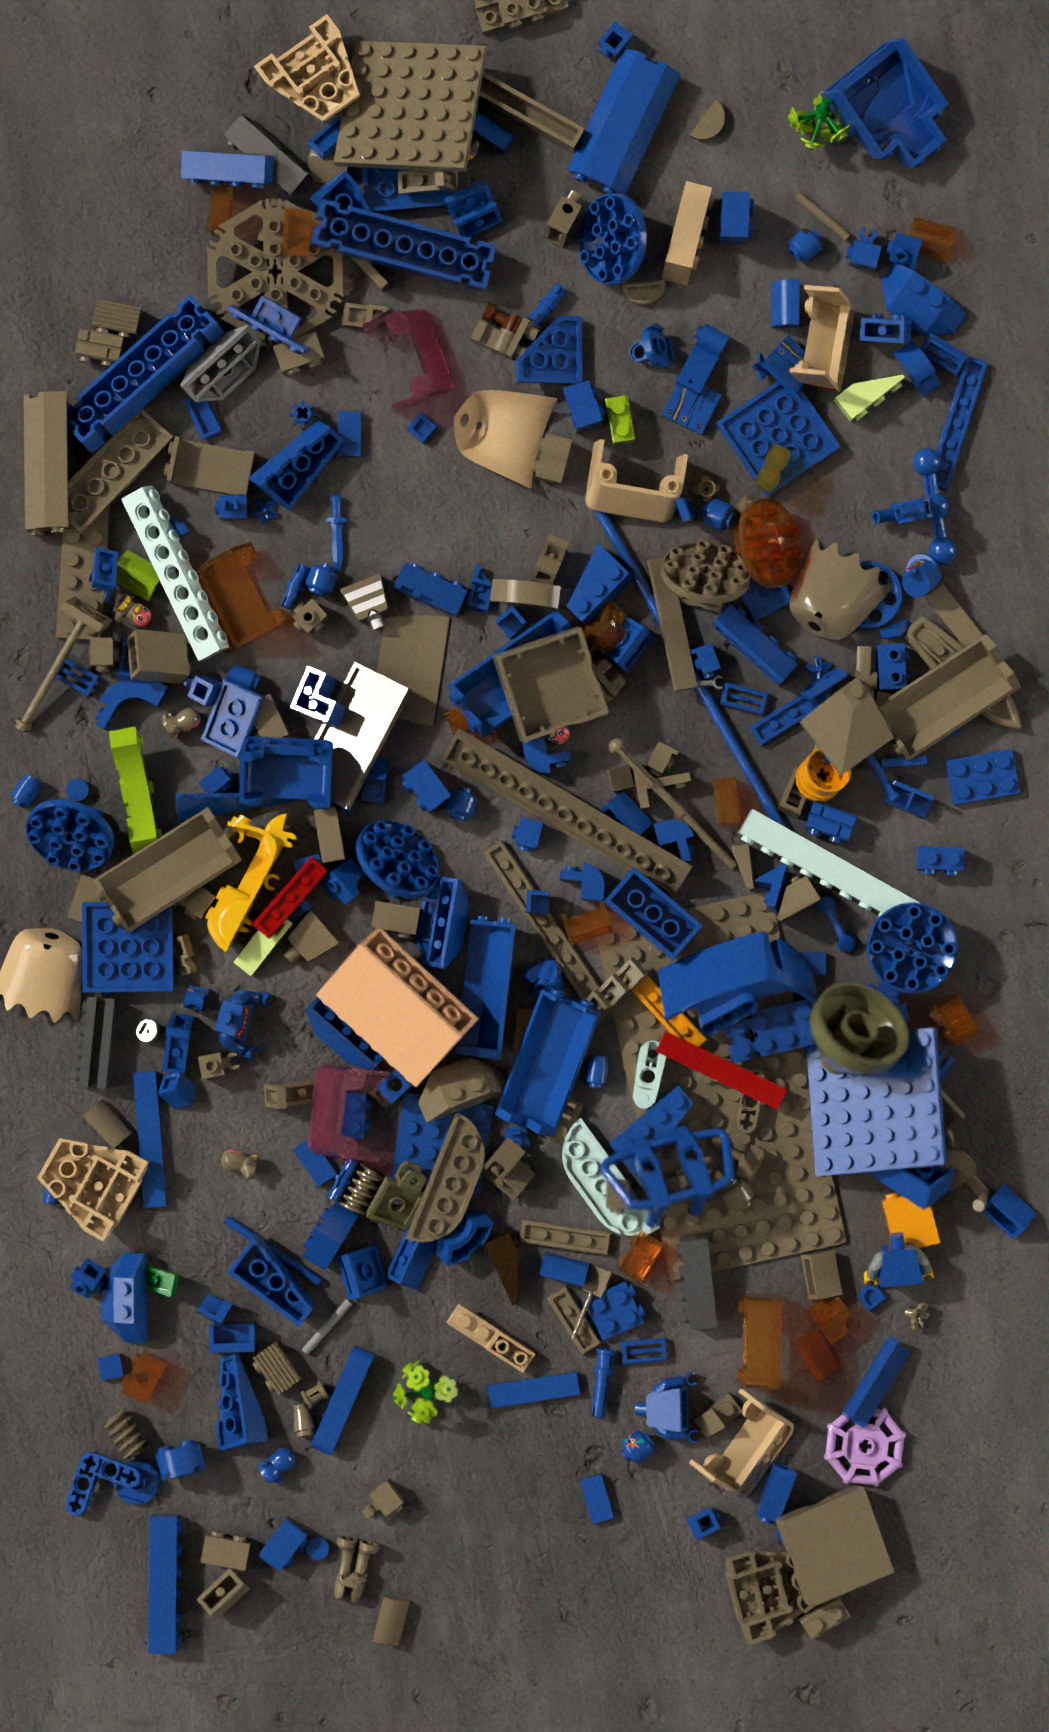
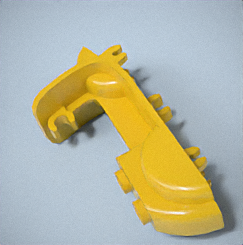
M287 813L273 818L264 830L250 825L252 820L241 814L238 818L233 816L231 822L228 821L227 826L233 827L228 831L227 837L230 838L234 832H238L240 834L238 843L243 842L244 836L259 839L260 845L239 887L236 889L227 884L226 888L221 887L216 896V899L219 900L216 907L211 906L205 917L208 920L207 927L212 939L226 953L233 945L239 932L246 933L250 931L244 927V923L252 925L248 915L264 885L268 890L274 891L275 888L271 887L268 881L271 878L279 880L280 877L270 873L283 847L293 848V844L288 842L290 838L295 841L297 840L296 835L284 831Z

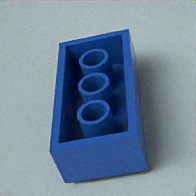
M634 867L604 901L607 907L672 962L702 928V925Z

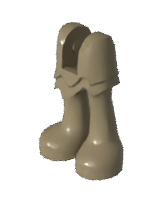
M338 1536L337 1545L342 1549V1559L339 1573L336 1576L334 1595L337 1600H342L345 1586L353 1588L351 1603H357L367 1580L368 1572L365 1573L369 1557L371 1554L377 1553L379 1544L371 1540L360 1539L355 1571L350 1573L358 1538Z

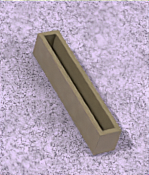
M483 72L479 101L573 153L575 152L585 132L584 127Z

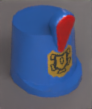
M926 553L914 555L908 561L904 571L902 586L905 592L913 597H922L936 588L942 578L941 569L936 559Z

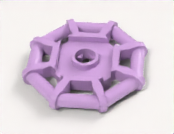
M876 1408L872 1417H877L875 1423H867L865 1428L855 1424L844 1432L841 1427L849 1419L843 1415L827 1425L826 1453L823 1456L843 1479V1483L874 1485V1487H878L883 1480L898 1468H902L904 1437H906V1433L900 1429L888 1414L886 1408ZM882 1422L893 1433L892 1435L886 1437L879 1428ZM838 1434L843 1437L842 1450L835 1451L836 1436ZM863 1440H868V1444H871V1448H868L866 1452H862V1448L859 1447V1443H863ZM895 1441L893 1457L888 1456V1444ZM844 1455L851 1466L848 1470L841 1464L838 1457ZM884 1460L890 1463L876 1474L874 1468ZM856 1468L867 1469L870 1471V1476L854 1473Z

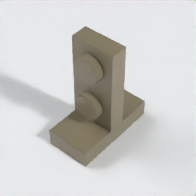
M430 170L398 171V192L400 195L436 191L458 192L457 172Z
M633 770L640 809L649 808L647 790L651 789V793L656 792ZM689 772L655 778L663 788L673 785V789L687 787L686 783L691 781Z
M322 1078L280 1084H263L267 1107L283 1109L292 1105L325 1101Z

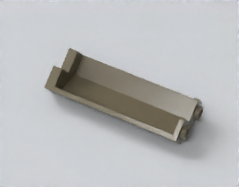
M66 391L38 392V395H24L25 530L31 532L32 536H44L45 532H50V529L51 533H65V529H70V524L68 523L67 403H69V394Z
M985 634L878 704L877 707L894 737L892 739L894 742L892 744L893 749L898 756L903 754L906 760L909 761L1021 688V685L1015 673L1003 660L997 646Z
M207 807L94 879L93 881L97 886V889L94 891L101 902L106 900L115 914L111 918L118 928L123 927L128 934L239 863L242 859Z

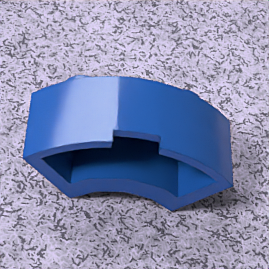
M484 1210L465 1211L457 1227L449 1234L438 1239L437 1255L446 1266L467 1260L471 1257L470 1254L480 1245L483 1246L491 1233L493 1221Z

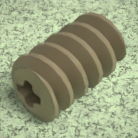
M361 1163L360 1165L364 1168V1171L356 1172L360 1179H352L356 1187L348 1186L347 1189L352 1194H344L343 1197L347 1203L340 1202V1204L355 1213L366 1214L363 1206H370L371 1204L367 1198L375 1197L371 1190H379L380 1187L376 1182H383L384 1179L380 1173Z
M126 1409L109 1418L103 1427L104 1429L112 1428L108 1435L109 1437L117 1436L113 1442L114 1445L122 1443L118 1451H127L124 1460L132 1459L150 1447L142 1446L146 1441L145 1438L137 1439L141 1434L140 1430L132 1431L136 1424H127L131 1416H122Z

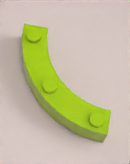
M136 726L109 731L111 751L116 770L119 771L123 803L127 810L128 818L126 820L133 854L163 836L161 828L157 829L151 794H155L153 781L148 780L141 749L145 748L142 735H138Z

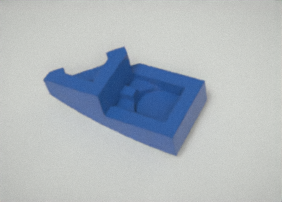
M476 564L465 608L487 613L492 583L487 579L480 564Z

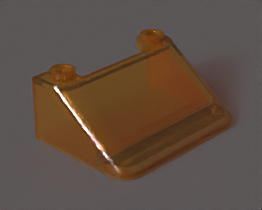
M252 542L232 547L194 570L198 575V581L202 590L208 596L211 609L218 617L220 628L228 638L227 642L230 647L223 651L225 653L233 652L290 623L287 614L283 610L275 609L269 612L247 567L256 560V551Z

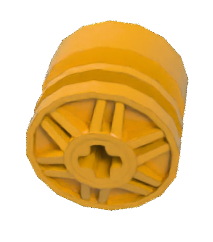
M819 748L814 750L799 765L795 777L796 785L801 794L809 800L825 802L832 799L849 782L851 769L840 776L832 764L824 762L825 755Z

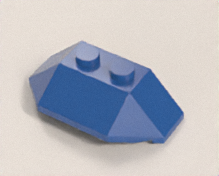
M897 262L893 263L881 279L886 310L893 315H905V320H912L911 328L921 336H929L930 333L934 335L954 333L967 315L951 297L914 270Z
M440 876L434 887L423 896L415 941L426 966L446 969L462 949L469 901L461 879Z
M318 996L306 1008L305 1011L315 1035L348 1064L374 1070L383 1060V1057L378 1052L374 1051L362 1037L358 1036Z
M125 1252L106 1270L101 1279L104 1282L101 1287V1320L125 1343H147V1271L145 1270L147 1253Z

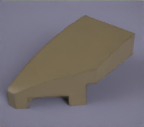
M344 303L342 326L366 328L385 313L388 307Z

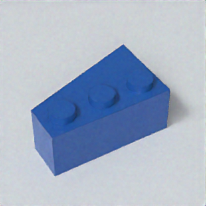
M598 543L566 607L588 626L634 578Z
M404 562L394 585L395 591L457 617L468 593L464 589L465 585L456 581L450 583L444 580V576L436 572L430 574L424 571V568L420 565Z

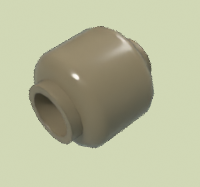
M734 1176L733 1182L721 1189L720 1196L730 1209L745 1210L751 1205L754 1193L745 1179Z

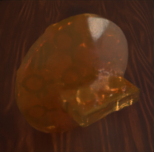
M770 498L752 501L742 512L738 527L732 528L737 554L742 558L747 571L757 583L766 588L783 587L793 580L799 568L800 559L803 557V549L799 538L800 528L779 501ZM794 537H796L797 546L794 544Z

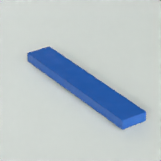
M968 357L963 365L936 450L941 458V467L936 472L938 489L948 491L988 362Z
M156 1071L133 1073L140 1158L149 1162L142 1178L144 1208L167 1206L157 1073Z

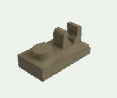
M569 1098L555 1136H546V1138L564 1144L568 1131L578 1120L583 1103Z

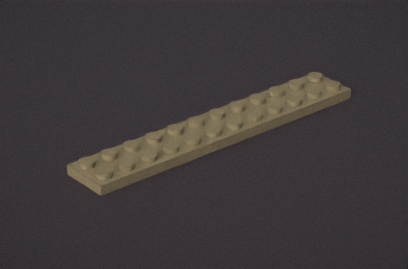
M460 728L456 731L441 759L626 870L630 871L634 867L660 890L674 897L692 868L691 865Z

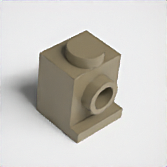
M658 741L646 767L650 768L648 772L660 778L664 770L669 771L674 761L671 759V756H677L679 751Z

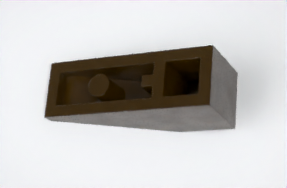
M506 1232L485 1242V1247L513 1306L517 1304V1248L521 1246L515 1234L511 1236L510 1232Z

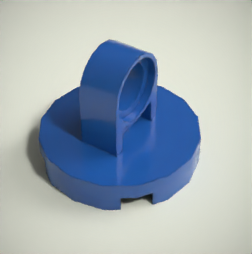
M659 324L645 327L642 333V340L631 346V358L640 363L650 362L657 369L669 367L671 365L669 362L674 359V349L670 337L665 338L662 333L665 329ZM643 347L645 354L642 358H638L637 352L639 348Z

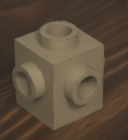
M313 599L306 604L303 602L293 610L295 614L292 616L295 620L293 625L301 634L305 631L308 635L311 632L316 634L324 626L322 622L328 618V615ZM311 615L312 620L305 621L306 616Z

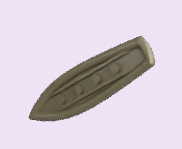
M925 616L914 621L904 635L905 639L931 670L965 648ZM1010 695L979 714L1002 726L1018 730L1022 729L1018 711Z

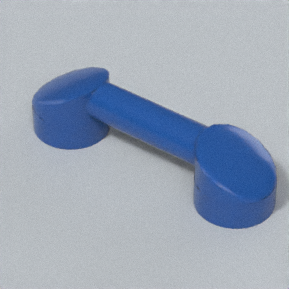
M828 895L821 896V900L817 901L816 906L821 913H826L839 938L837 942L838 949L843 953L852 952L856 946L855 939L847 935L834 910V899Z

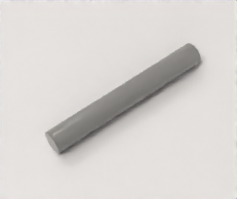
M345 1299L301 1350L309 1355L353 1304L348 1299Z

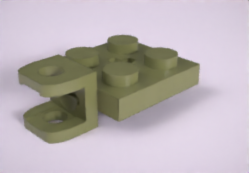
M404 1161L396 1172L395 1179L386 1176L366 1211L367 1217L407 1231L425 1190L422 1188L426 1178L424 1174H421V1166L410 1161ZM399 1200L401 1202L400 1205L397 1204L395 1207H392L393 1201Z

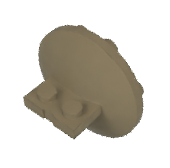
M699 540L695 543H687L671 548L664 556L661 564L662 579L672 591L678 594L680 603L703 607L704 609L719 613L722 611L723 603L735 600L747 591L751 580V571L748 564L743 558L733 552L731 547L711 544L706 540Z

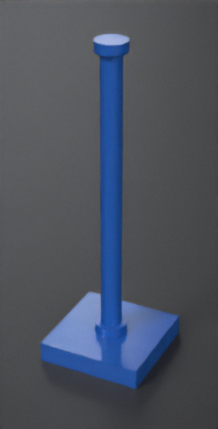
M836 667L799 691V693L805 700H811L820 693L822 695L825 694L828 699L835 694L832 690L834 688L832 685L848 675L843 668ZM871 754L865 758L889 795V801L891 802L901 795L900 791H896L875 756Z

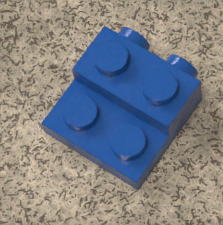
M625 1280L607 1288L603 1298L593 1295L588 1306V1310L602 1340L644 1323L642 1319L646 1316L641 1304L636 1306L633 1297L637 1295L632 1284L627 1285Z

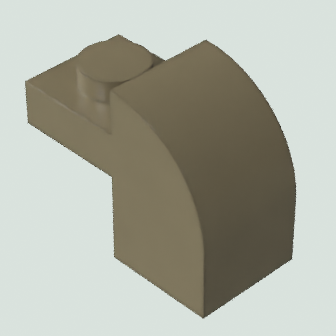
M548 534L530 580L553 585L569 542Z

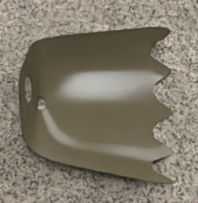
M816 539L792 591L790 611L797 621L811 634L827 639L840 640L851 634L889 593L893 583L880 585L878 583L879 567H874L870 570L862 569L858 553L842 557L838 554L836 542L825 550H820L819 541ZM820 612L822 618L815 616V613ZM814 622L818 624L821 630L816 631L812 629L808 623Z

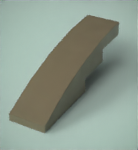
M634 957L630 958L616 974H612L598 990L593 991L586 999L594 1003V1008L602 1011L598 1023L618 1006L648 975Z

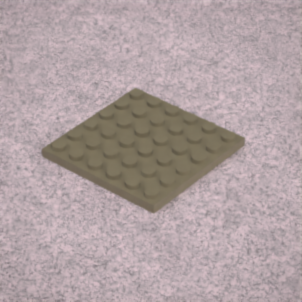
M355 41L351 69L360 97L343 109L334 156L335 166L466 172L487 53L486 47L481 45Z

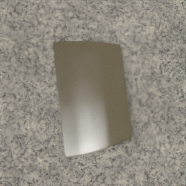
M408 615L385 618L384 620L385 626L383 627L377 673L412 690L398 716L400 719L421 725H434L449 617Z

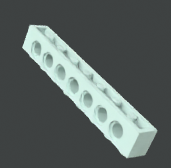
M153 485L145 486L122 498L121 500L198 661L209 659L229 648L228 638L224 631L221 630L218 617L208 602V596L200 586L198 575L189 563V556L179 542V535L169 521V514L160 502L158 491L154 489ZM147 507L150 510V515L147 514ZM157 527H158V529H159V531H160V535H159V536H158L157 533H156V528H157ZM166 548L169 549V556L166 554ZM176 568L179 570V576L176 575ZM186 588L188 589V592H189V596H188V597H187V595L185 594V589H186ZM195 608L198 610V617L195 615ZM205 629L208 631V637L204 633Z

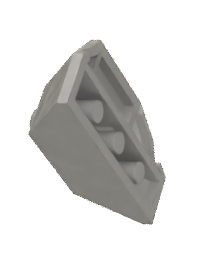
M248 325L226 332L188 367L180 386L195 402L223 400L256 370L259 348L262 341Z

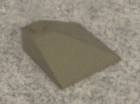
M858 677L837 691L799 722L840 776L894 738L874 699Z

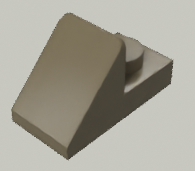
M727 1393L694 1418L693 1421L705 1437L708 1438L725 1428V1425L739 1415L742 1409L730 1393Z

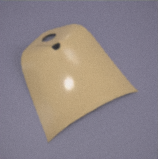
M501 390L478 391L465 401L455 415L454 431L456 446L469 460L532 489V468L537 458L540 438L543 437L547 421L558 398ZM463 414H468L469 423L463 428L460 424V419ZM478 421L482 424L480 429H476Z

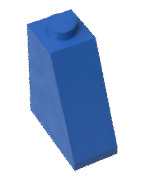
M772 1462L756 1511L757 1516H760V1521L773 1524L775 1518L782 1515L797 1475L794 1468Z

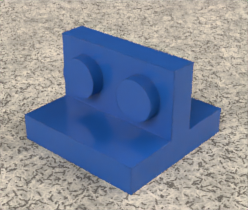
M621 613L595 650L628 673L653 641L654 637L644 626Z
M376 1244L336 1256L348 1299H358L389 1288Z

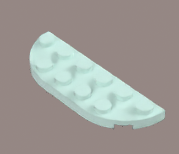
M579 1118L565 1137L562 1160L567 1176L601 1223L616 1233L628 1236H641L659 1229L660 1226L656 1227V1223L655 1228H650L646 1224L647 1210H632L629 1208L624 1209V1213H610V1208L605 1207L606 1178L601 1172V1163L609 1156L584 1121ZM615 1164L610 1166V1170L617 1179H625ZM630 1186V1196L634 1201H638L636 1193Z

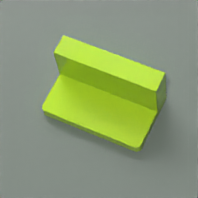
M126 550L117 562L116 583L149 601L160 579L152 563Z

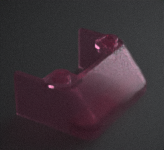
M420 308L394 312L363 324L365 334L386 326L395 335L409 332L424 374L416 376L410 383L413 397L392 404L394 413L447 395L453 390L454 379L431 315L427 310Z
M323 1064L317 1068L314 1078L307 1146L311 1152L338 1158L379 1162V1157L374 1155L357 1154L358 1144L356 1140L341 1134L346 1091L360 1090L365 1085L366 1074L389 1076L388 1071Z

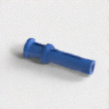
M598 1347L596 1348V1352H598L597 1366L594 1367L596 1382L591 1416L605 1418L610 1376L614 1373L612 1368L613 1357L617 1350Z

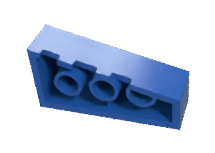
M317 420L248 479L276 503L290 511L345 440L329 426Z
M677 1085L611 1140L609 1144L619 1153L629 1149L630 1139L633 1140L643 1136L647 1142L670 1136L672 1128L678 1125L693 1102ZM660 1148L652 1149L654 1156ZM633 1158L623 1160L638 1178Z
M258 1232L227 1271L229 1275L298 1327H300L316 1305Z

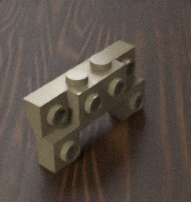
M473 0L483 35L508 27L510 30L517 29L523 26L522 23L529 21L537 23L543 21L546 16L569 10L567 0Z

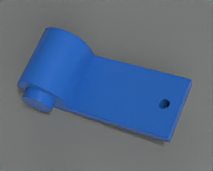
M705 324L704 327L699 326L694 336L697 342L675 383L699 395L730 336L708 324Z

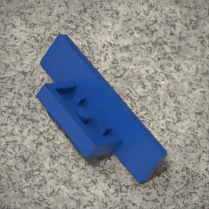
M264 295L260 297L252 314L234 304L228 306L227 310L232 312L231 316L239 321L245 319L251 323L250 327L261 333L264 330L271 334L270 338L278 343L285 342L290 345L289 349L301 355L302 352L308 353L310 351V347L292 338L302 317Z

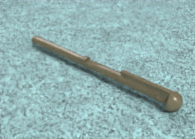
M620 738L613 739L609 743L610 752L617 751L629 766L730 869H733L737 863L622 746L624 740Z

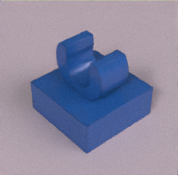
M526 1126L504 1129L506 1139L510 1138L516 1141L522 1149L530 1148Z

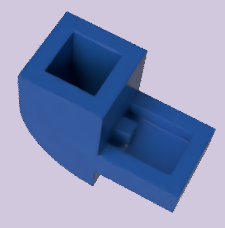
M910 341V343L893 353L901 369L910 377L917 392L922 397L940 385L931 362L914 342Z
M544 737L522 742L526 762L538 773L551 774L549 765L554 764V768L568 766L567 762L571 761L570 751L547 755Z
M666 820L653 824L658 846L676 842L681 860L684 862L691 861L690 856H693L694 852L691 842L687 843L686 839L694 837V834L688 825L679 820Z
M583 863V872L578 871L579 867L565 866V870H560V880L582 881L581 899L604 900V879L596 867Z

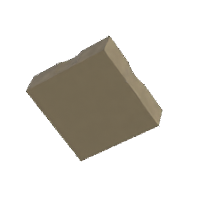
M574 627L492 655L521 742L545 736L567 725L580 724L609 714L600 684L592 669L591 656L581 627Z
M854 1485L826 1497L817 1504L801 1507L775 1518L785 1549L792 1559L794 1574L805 1604L817 1606L894 1573L864 1487Z

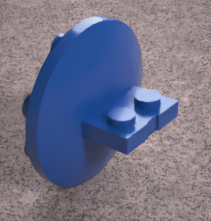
M604 194L592 201L577 231L580 251L579 259L587 272L596 281L610 285L621 284L635 274L641 263L647 262L645 250L647 234L643 215L637 204L622 194Z
M62 798L45 801L37 805L30 812L26 822V835L32 847L46 859L48 864L52 866L57 865L72 872L91 870L103 865L110 858L115 843L112 829L103 818L104 811Z
M378 820L368 824L359 834L356 852L362 866L360 869L393 899L396 896L404 898L421 897L434 887L439 877V865L436 855L432 850V844L417 833L411 825H404L391 820ZM413 835L417 836L421 841L419 842Z
M903 903L886 910L874 922L867 940V956L873 972L885 985L905 993H921L937 987L953 970L958 955L957 936L949 920L937 909L922 903Z

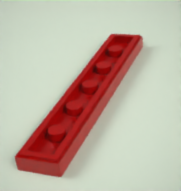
M664 1031L655 1050L657 1053L778 1110L787 1089L667 1031Z

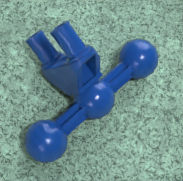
M923 448L913 457V467L918 474L923 476L926 496L892 504L888 509L873 511L872 520L874 524L886 522L901 524L923 519L931 520L934 540L929 546V555L936 559L939 565H947L955 559L957 547L955 542L947 538L944 517L949 511V503L947 498L939 493L936 472L941 467V458L934 449Z

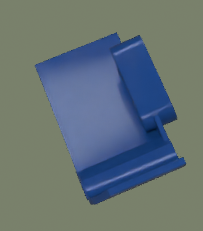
M763 931L703 949L658 970L665 1019L668 1021L695 1007L698 1010L697 1014L701 1032L705 1035L716 1034L753 1014L759 1008L758 1000L770 993L779 994L790 990L809 999L814 1004L818 1000L811 965L790 944L780 938L770 942L768 933Z

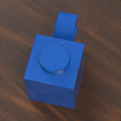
M862 227L859 232V237L862 241L855 240L853 246L849 245L846 258L850 259L849 266L874 272L877 267L881 246L873 244L877 231L873 230L872 236L866 237L864 235L865 227Z
M219 495V501L215 502L216 515H220L221 520H248L247 495Z
M190 675L181 683L190 688L188 697L205 706L214 705L221 686V682L210 676L194 677Z

